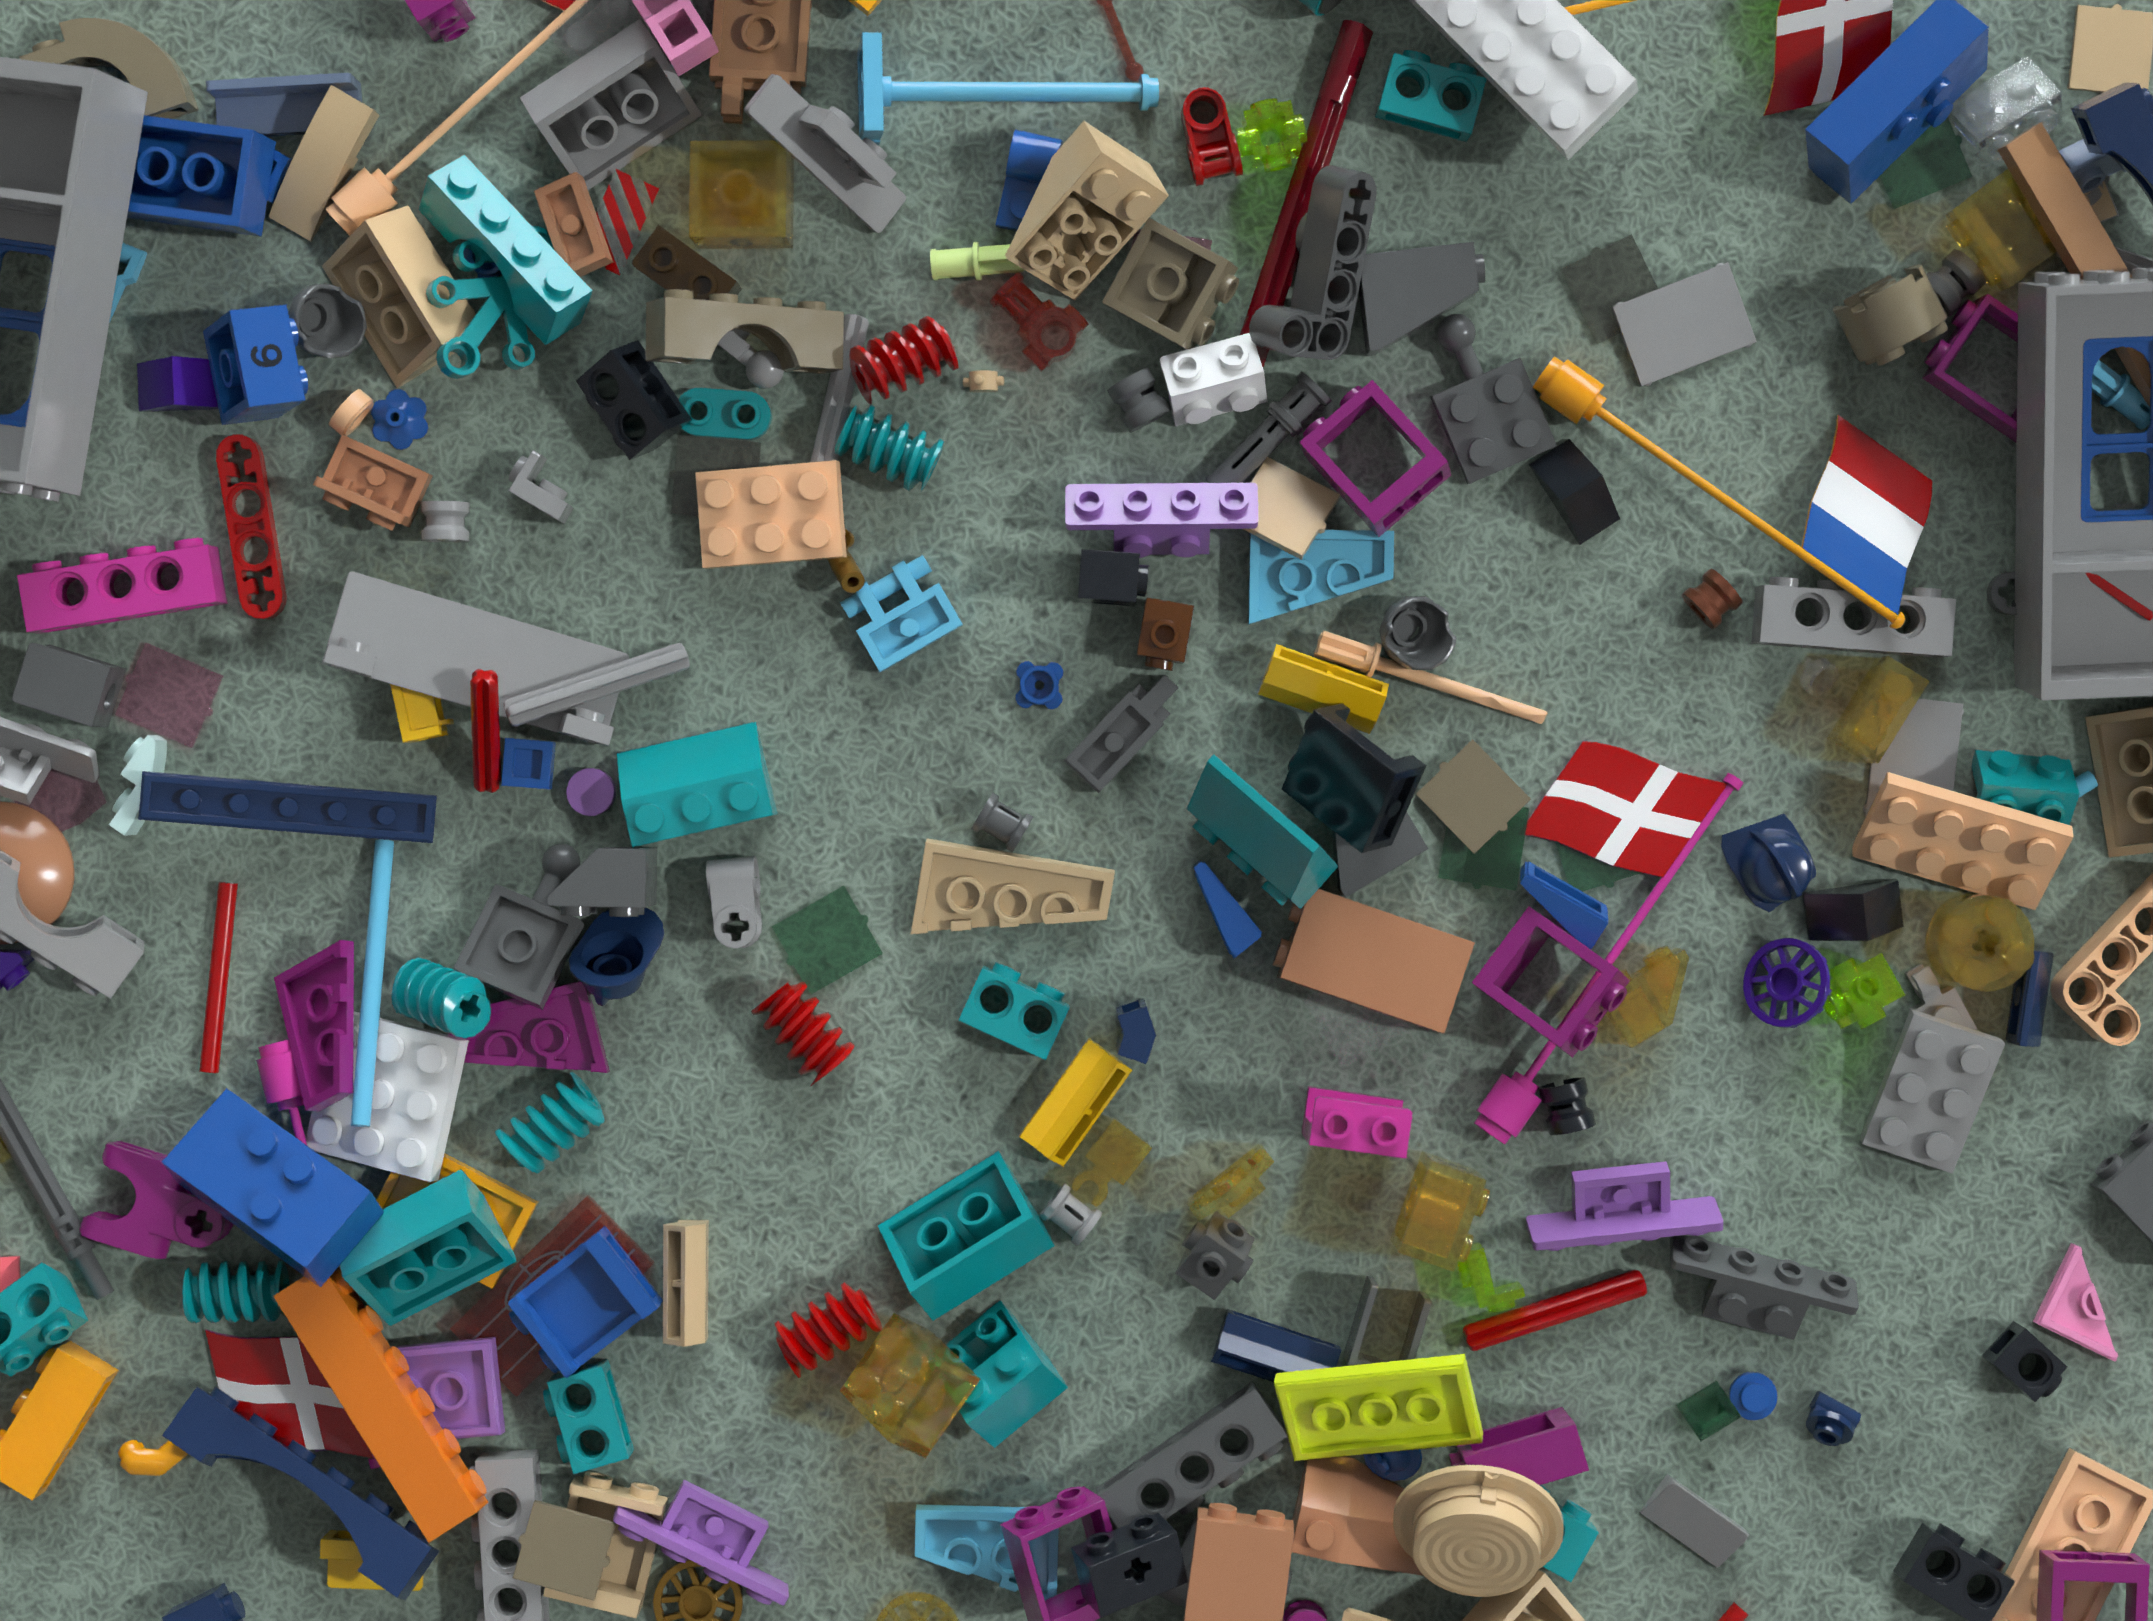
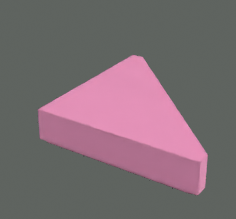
M2071 1243L2033 1322L2116 1362L2118 1353L2113 1347L2095 1286L2091 1282L2082 1256V1248Z

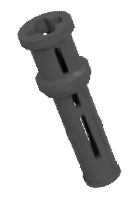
M1301 371L1296 376L1298 382L1279 402L1272 401L1268 405L1269 409L1266 411L1268 416L1238 445L1210 476L1208 475L1205 478L1208 483H1243L1288 435L1291 437L1298 436L1303 431L1302 424L1321 405L1327 406L1332 400L1308 375Z

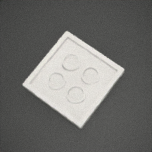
M355 1011L353 1037V1090L360 1013ZM379 1018L370 1127L351 1126L353 1094L320 1112H311L306 1136L307 1146L315 1152L428 1182L439 1181L469 1040Z

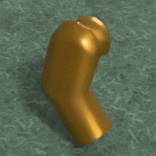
M845 528L847 557L827 560L841 587L849 593H855L863 587L865 579L852 555L847 551L854 544L855 540L853 534Z

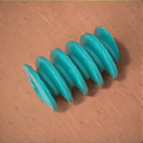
M871 404L861 414L857 413L856 405L840 433L835 445V454L841 457L853 447L852 462L859 465L870 456V472L876 474L887 464L886 479L893 482L904 473L903 488L910 491L919 482H922V492L938 463L944 441L939 439L930 448L925 447L927 432L922 430L911 440L908 438L909 423L904 422L896 431L891 430V414L887 413L877 423L874 421V405Z
M420 957L406 962L395 976L391 998L396 1013L403 1014L406 1017L426 1023L431 1027L439 1028L441 1031L461 1038L477 1035L490 1021V1002L486 997L484 985L478 978L467 976L464 973Z
M573 1072L570 1073L575 1085L572 1089L560 1081L555 1084L560 1097L558 1100H554L545 1093L540 1096L544 1111L540 1112L531 1105L525 1108L530 1122L525 1124L516 1117L510 1119L514 1130L512 1136L500 1128L495 1131L501 1145L521 1167H526L534 1173L541 1172L545 1169L543 1157L552 1162L560 1157L557 1145L569 1150L575 1145L573 1134L584 1138L590 1133L588 1122L596 1126H600L605 1122L598 1099L585 1082Z
M279 1260L275 1274H269L266 1261H260L254 1275H250L246 1261L239 1263L236 1275H231L227 1261L220 1263L217 1275H212L208 1262L201 1263L198 1276H193L191 1269L188 1267L185 1270L182 1290L183 1309L187 1320L191 1323H198L205 1315L207 1321L216 1323L224 1315L226 1320L231 1323L239 1321L243 1315L248 1322H255L259 1320L262 1314L268 1322L276 1321L281 1313L285 1315L273 1296L290 1286L286 1263L283 1260Z

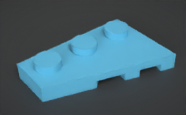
M1325 530L1324 533L1317 534L1302 560L1250 533L1248 625L1392 580L1394 574V531H1386L1378 538L1372 530Z

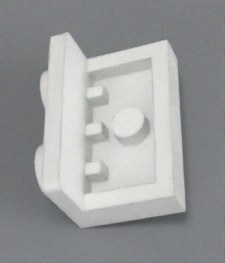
M1249 333L1165 355L1160 358V365L1167 385L1175 426L1187 423H1203L1213 416L1231 411H1248L1257 404L1268 402L1264 370L1256 345L1251 340Z

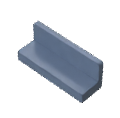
M351 73L206 81V91L215 98L217 125L251 129L266 137L304 135L331 85L362 102L361 83Z

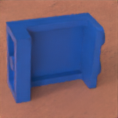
M604 1226L508 1301V1305L512 1309L509 1312L510 1319L517 1329L526 1336L531 1333L542 1347L538 1353L545 1365L553 1373L560 1371L565 1378H568L581 1365L630 1327L658 1309L663 1299L607 1227Z

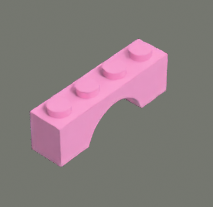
M631 0L678 77L719 52L711 33L690 0Z

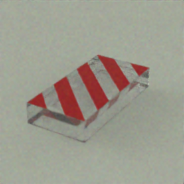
M618 169L615 170L596 214L613 260L612 263L601 269L622 278L661 190Z

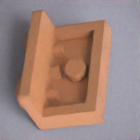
M342 435L323 478L317 476L313 485L326 490L322 498L323 500L347 511L350 510L352 503L369 510L366 517L367 520L393 531L396 523L410 528L433 475Z

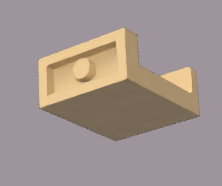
M593 1471L585 1472L584 1477L576 1475L570 1484L568 1492L570 1497L567 1509L613 1521L616 1506L642 1511L660 1521L664 1517L668 1497L658 1495L659 1489L655 1486L638 1482L631 1483L630 1488L612 1484L613 1478L611 1476ZM616 1524L607 1554L611 1561L607 1567L603 1568L594 1601L546 1587L543 1596L637 1618L642 1609L657 1543L647 1538L643 1542L635 1541L622 1534L618 1530L619 1525Z

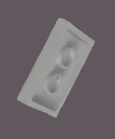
M1910 1009L1860 1137L1861 1143L1953 1174L2005 1046L2003 1040Z

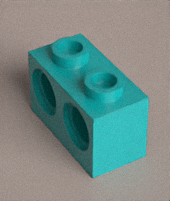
M1404 50L1402 55L1394 53L1389 63L1375 117L1467 142L1473 131L1487 78L1477 76V70L1465 64L1450 63L1448 68L1430 63L1431 57L1421 52ZM1402 77L1415 79L1420 85L1421 94L1414 98L1402 96L1396 88V81ZM1451 89L1460 91L1466 98V108L1458 111L1449 109L1443 102L1442 94Z
M995 962L992 969L983 966L958 1021L1046 1060L1070 1008L1069 1004L1062 1002L1065 993L1042 982L1038 983L1036 989L1018 982L1021 973L998 962ZM998 985L1005 989L1009 998L1005 1008L999 1011H991L984 1007L981 1001V993L986 987ZM1034 1005L1046 1007L1052 1015L1051 1024L1042 1031L1030 1029L1024 1020L1025 1012Z
M42 1262L0 1292V1372L11 1377L17 1372L30 1367L35 1359L54 1345L67 1340L76 1329L88 1321L68 1277Z
M606 1359L581 1366L568 1378H565L561 1372L553 1374L547 1381L548 1389L543 1390V1397L549 1416L551 1418L557 1416L561 1434L557 1435V1447L563 1463L570 1462L573 1474L629 1459L634 1451L609 1360ZM572 1384L586 1386L591 1393V1403L587 1405L574 1403L568 1393L569 1386ZM585 1430L598 1431L604 1438L605 1447L597 1451L588 1449L583 1444L582 1432Z

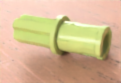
M973 242V247L931 249L930 251L931 273L934 281L975 276L976 281H981L982 275L1018 273L1025 270L1007 260L1005 255L1010 244L980 247L978 242Z

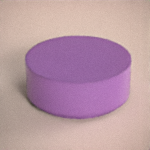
M586 768L578 771L571 777L567 785L566 794L569 804L576 812L586 816H596L606 812L613 805L616 798V787L613 779L606 772L596 768Z

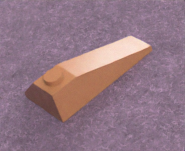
M1342 1456L1305 1461L1292 1518L1294 1522L1292 1553L1336 1563L1424 1576L1417 1568L1414 1559L1409 1556L1398 1542L1393 1528L1394 1507L1399 1495L1404 1490L1403 1487L1395 1482L1379 1477L1368 1466L1355 1458Z

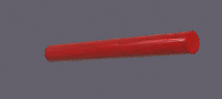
M218 882L199 1069L200 1072L219 1073L238 883Z

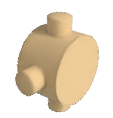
M997 371L969 372V378H963V386L969 387L970 392H997L998 386L1004 385V377L998 376Z

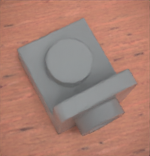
M535 450L530 453L528 458L522 455L510 472L508 480L513 482L509 492L565 524L574 509L564 501L568 493L544 478L539 486L534 484L547 458Z

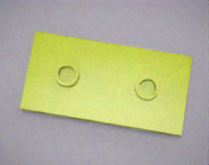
M1465 1354L1276 1373L1274 1386L1294 1461L1483 1442L1482 1424Z

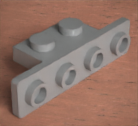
M771 74L746 105L745 113L873 232H882L905 202V194L891 182L897 173L884 161L887 157L886 152L868 138L860 139L851 130L855 125L854 122L838 108L831 106L828 110L810 105L786 81L776 74Z
M0 716L1 796L30 805L51 769L92 783L96 782L100 775L95 750L77 739L66 740L46 733L36 725H22Z

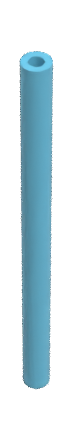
M384 839L375 840L351 1113V1126L370 1127L394 851V841Z

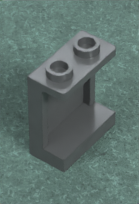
M2149 1120L2141 1124L2131 1134L2129 1139L2132 1144L2120 1156L2117 1153L2112 1154L2098 1165L2095 1170L2098 1177L2090 1185L2097 1192L2104 1194L2153 1245V1122Z

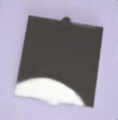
M1632 234L1603 249L1594 247L1591 250V255L1560 270L1596 344L1620 334L1611 309L1612 306H1615L1619 301L1625 302L1658 289Z
M678 435L675 470L670 472V477L674 479L671 514L698 516L695 472L759 467L761 443Z

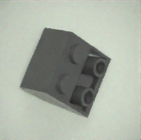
M658 847L597 848L548 895L547 906H561V915L590 916V914H597V907H609V916L638 917V915H644L646 907L656 905Z

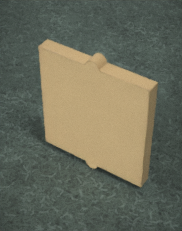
M2115 4L2112 8L2077 5L2068 89L2104 93L2124 82L2139 83L2141 89L2144 87L2148 89L2153 50V13L2124 10L2119 4Z
M1267 457L1251 483H1256L1258 486V527L1243 530L1302 560L1317 534L1325 532V521L1338 502L1340 494Z

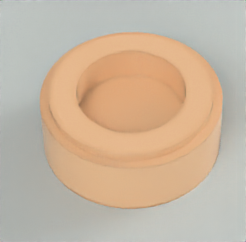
M357 389L336 410L329 422V426L341 436H348L370 413L374 406V400L361 389Z

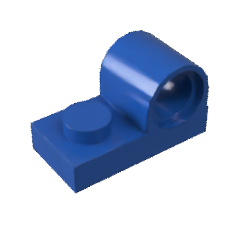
M1015 129L1007 161L1006 179L995 224L996 227L1017 232L1052 156L1063 145L1061 139Z

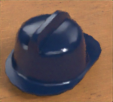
M1785 814L1722 835L1721 848L1726 862L1747 897L1755 906L1767 912H1771L1782 903L1802 896L1809 882L1816 877L1813 858L1794 825Z
M645 908L644 915H638V917L609 916L608 909L591 923L581 941L573 950L569 958L571 973L577 980L582 982L590 994L594 995L598 1005L604 1006L609 1000L631 996L640 988L646 969L659 950L664 938L663 922L654 911Z

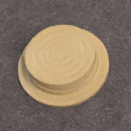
M1484 1465L1451 1466L1429 1472L1417 1478L1399 1495L1393 1514V1528L1396 1538L1402 1548L1414 1559L1419 1571L1429 1581L1447 1591L1473 1597L1499 1596L1513 1592L1526 1585L1536 1575L1538 1569L1555 1556L1561 1546L1564 1533L1563 1517L1560 1508L1545 1489L1523 1475L1506 1469Z

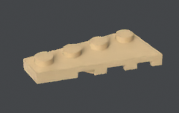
M926 839L911 934L950 929L951 931H963L991 926H1000V928L1017 927L1019 924L1031 923L1057 924L1107 920L1115 870Z

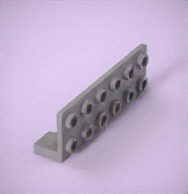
M350 572L345 582L321 664L467 707H471L470 681L472 673L477 669L484 671L493 670L498 675L499 716L507 718L504 710V702L507 699L627 660L629 655L357 572ZM619 692L526 724L601 746H609L614 727L610 726Z

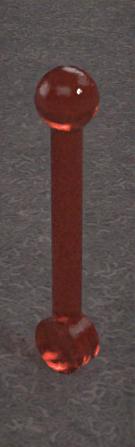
M1096 0L1100 6L1104 7L1126 62L1125 75L1132 81L1139 80L1140 74H1144V69L1134 59L1113 7V0Z

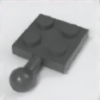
M1451 314L1445 317L1439 324L1437 336L1440 344L1446 350L1455 353L1466 381L1430 396L1465 480L1467 484H1471L1554 448L1557 444L1521 358L1484 373L1472 346L1476 335L1473 322L1465 315Z
M555 844L546 850L542 858V867L545 874L532 899L495 884L453 969L467 976L478 978L483 985L543 1010L584 927L581 919L574 916L561 915L560 910L547 906L548 895L580 866V857L577 851L567 844Z

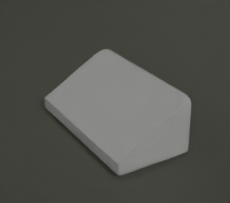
M1666 1474L1640 1511L1642 1515L1717 1568L1750 1535L1743 1527L1669 1474Z

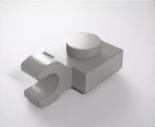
M1919 964L1905 972L1921 1001L1909 1008V1011L1913 1009L1974 1030L1977 1029L1955 987L1948 986L1940 991L1939 983L1929 966L1924 968L1923 964Z

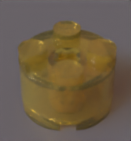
M1969 893L1947 900L1934 913L1925 936L1926 954L1934 970L1950 983L1976 991L1989 992L2006 988L2016 982L2034 962V934L2028 918L2011 901L1997 896ZM1977 933L1986 936V941L1981 944L1982 951L1974 950L1972 944L1978 941Z

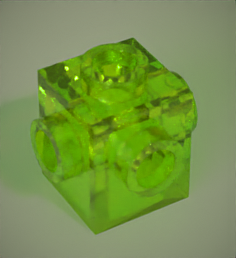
M1271 98L1251 104L1249 110L1243 111L1242 127L1235 129L1240 156H1249L1252 169L1263 166L1265 172H1274L1291 167L1293 165L1291 159L1298 158L1300 155L1301 143L1307 142L1302 114L1294 115L1291 100L1278 103L1277 98ZM1271 131L1278 135L1279 143L1264 146L1261 142V136L1265 132Z
M1882 953L1859 965L1854 957L1829 970V974L1832 977L1830 980L1832 992L1831 995H1828L1823 1008L1826 1014L1837 1022L1840 1029L1857 1021L1862 1030L1886 1017L1887 1015L1882 1007L1906 994Z

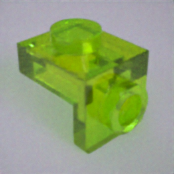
M1479 1242L1461 1246L1463 1259L1455 1261L1459 1280L1463 1289L1471 1287L1474 1302L1479 1309L1487 1307L1488 1312L1508 1310L1516 1306V1299L1525 1297L1523 1286L1518 1281L1496 1287L1493 1286L1485 1250Z

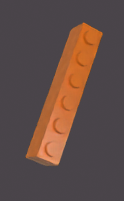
M338 1266L321 1288L303 1276L273 1296L428 1543L477 1513L489 1503L485 1497L487 1490L483 1480L475 1470H468L459 1456L461 1448L456 1437L449 1429H442L433 1415L435 1407L430 1396L423 1388H416L407 1374L409 1365L406 1358L397 1347H390L381 1332L383 1324L380 1317L370 1306H364L356 1291L343 1279L340 1266Z

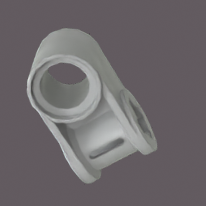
M756 856L708 860L706 863V879L712 906L715 936L721 944L728 948L749 947L759 939L762 932L759 899L761 888ZM737 913L741 921H748L749 930L741 932V940L739 941L737 940L736 933H728L727 924L735 921V914Z

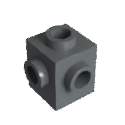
M1215 1211L1205 1226L1197 1222L1184 1239L1182 1246L1187 1249L1175 1273L1215 1300L1231 1279L1239 1283L1249 1270L1253 1259L1248 1254L1255 1238L1248 1234L1240 1223L1227 1219Z

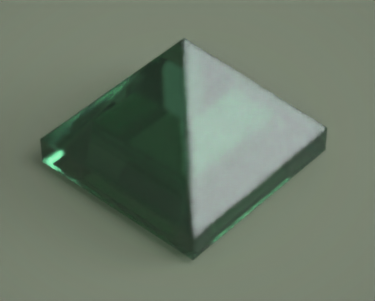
M1717 1381L1676 1405L1700 1442L1741 1418L1740 1413Z

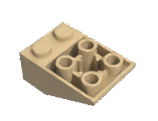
M1083 121L1052 156L1005 256L1007 260L1073 300H1076L1169 195L1151 164Z

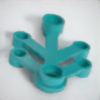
M532 226L553 248L548 231L539 226ZM468 240L458 245L453 251L455 265L464 272H471L484 263L494 262L483 249ZM464 248L474 252L476 257L474 264L465 260L463 256ZM441 276L428 285L426 289L427 299L437 308H446L457 300L487 298L460 337L450 339L438 349L437 364L446 376L460 379L473 373L478 368L480 363L478 346L502 313L508 344L504 346L502 351L504 363L511 369L520 370L534 361L535 349L528 340L526 324L513 311L511 293L504 276L462 280ZM438 284L444 285L448 289V300H444L438 295ZM514 346L523 350L525 355L523 362L516 360L513 356ZM450 352H454L460 357L461 366L459 368L452 366L449 362L448 355Z

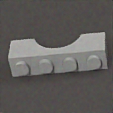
M0 850V939L9 944H14L16 940L33 950L31 956L43 966L51 970H56L59 966L74 976L72 981L83 991L93 996H97L101 992L111 999L143 955L144 941L104 915L88 924L71 928L57 927L39 920L27 909L19 893L18 877L21 862Z

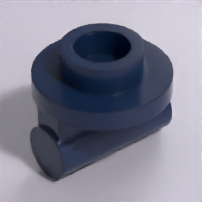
M1817 1391L1810 1403L1811 1409L1806 1420L1808 1431L1818 1442L1827 1446H1838L1839 1444L1850 1442L1855 1428L1861 1419V1413L1821 1391Z

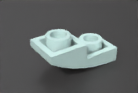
M147 735L145 739L138 738L124 756L123 760L128 764L120 775L136 786L133 790L127 788L116 800L112 808L116 815L109 824L124 836L137 835L145 820H138L142 771L164 773L167 740L160 735Z

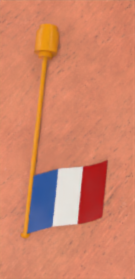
M1554 356L1533 385V389L1541 394L1539 399L1577 425L1583 417L1591 422L1594 416L1597 415L1891 622L1890 628L1898 629L1903 626L1905 616L1902 612L1899 613L1905 576L1928 518L1932 498V480L1837 415L1831 454L1810 502L1802 545L1800 547L1605 410L1602 405L1607 398L1600 394L1605 385L1567 359L1565 362H1562Z

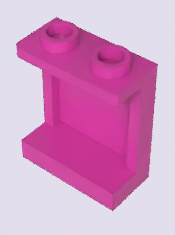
M1308 1086L1301 1133L1308 1144L1312 1146L1406 1159L1412 1111L1403 1108L1402 1099Z

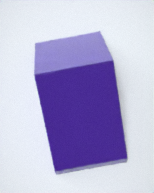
M170 356L137 363L138 405L140 412L219 409L209 359Z

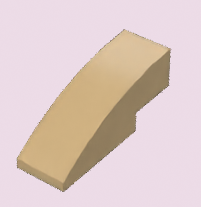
M331 85L299 144L268 217L305 239L312 241L328 213L325 209L334 202L331 197L344 186L358 161L356 157L380 115L374 109Z

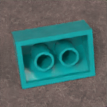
M757 722L617 753L621 802L632 847L778 814Z
M1213 754L1210 757L1186 808L1198 819L1192 827L1212 845L1220 839L1230 847L1232 851L1226 857L1247 876L1253 869L1262 875L1267 881L1261 888L1280 905L1283 906L1289 899L1301 909L1337 869L1338 865L1319 844L1217 756Z
M999 1151L878 1225L910 1294L932 1321L1055 1246L1037 1211Z
M460 1169L384 1208L382 1216L343 1260L340 1268L343 1279L389 1326H392L517 1261L484 1194Z

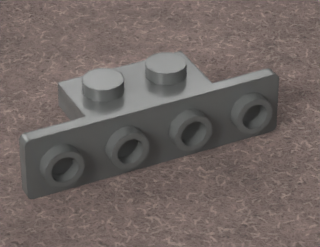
M1679 1235L1672 1236L1670 1239V1266L1673 1269L1712 1279L1702 1303L1703 1317L1794 1340L1809 1305L1849 1315H1855L1858 1310L1856 1280L1846 1277L1839 1272H1826L1800 1265L1792 1260L1768 1257L1754 1253L1746 1248H1734L1714 1243L1700 1236Z

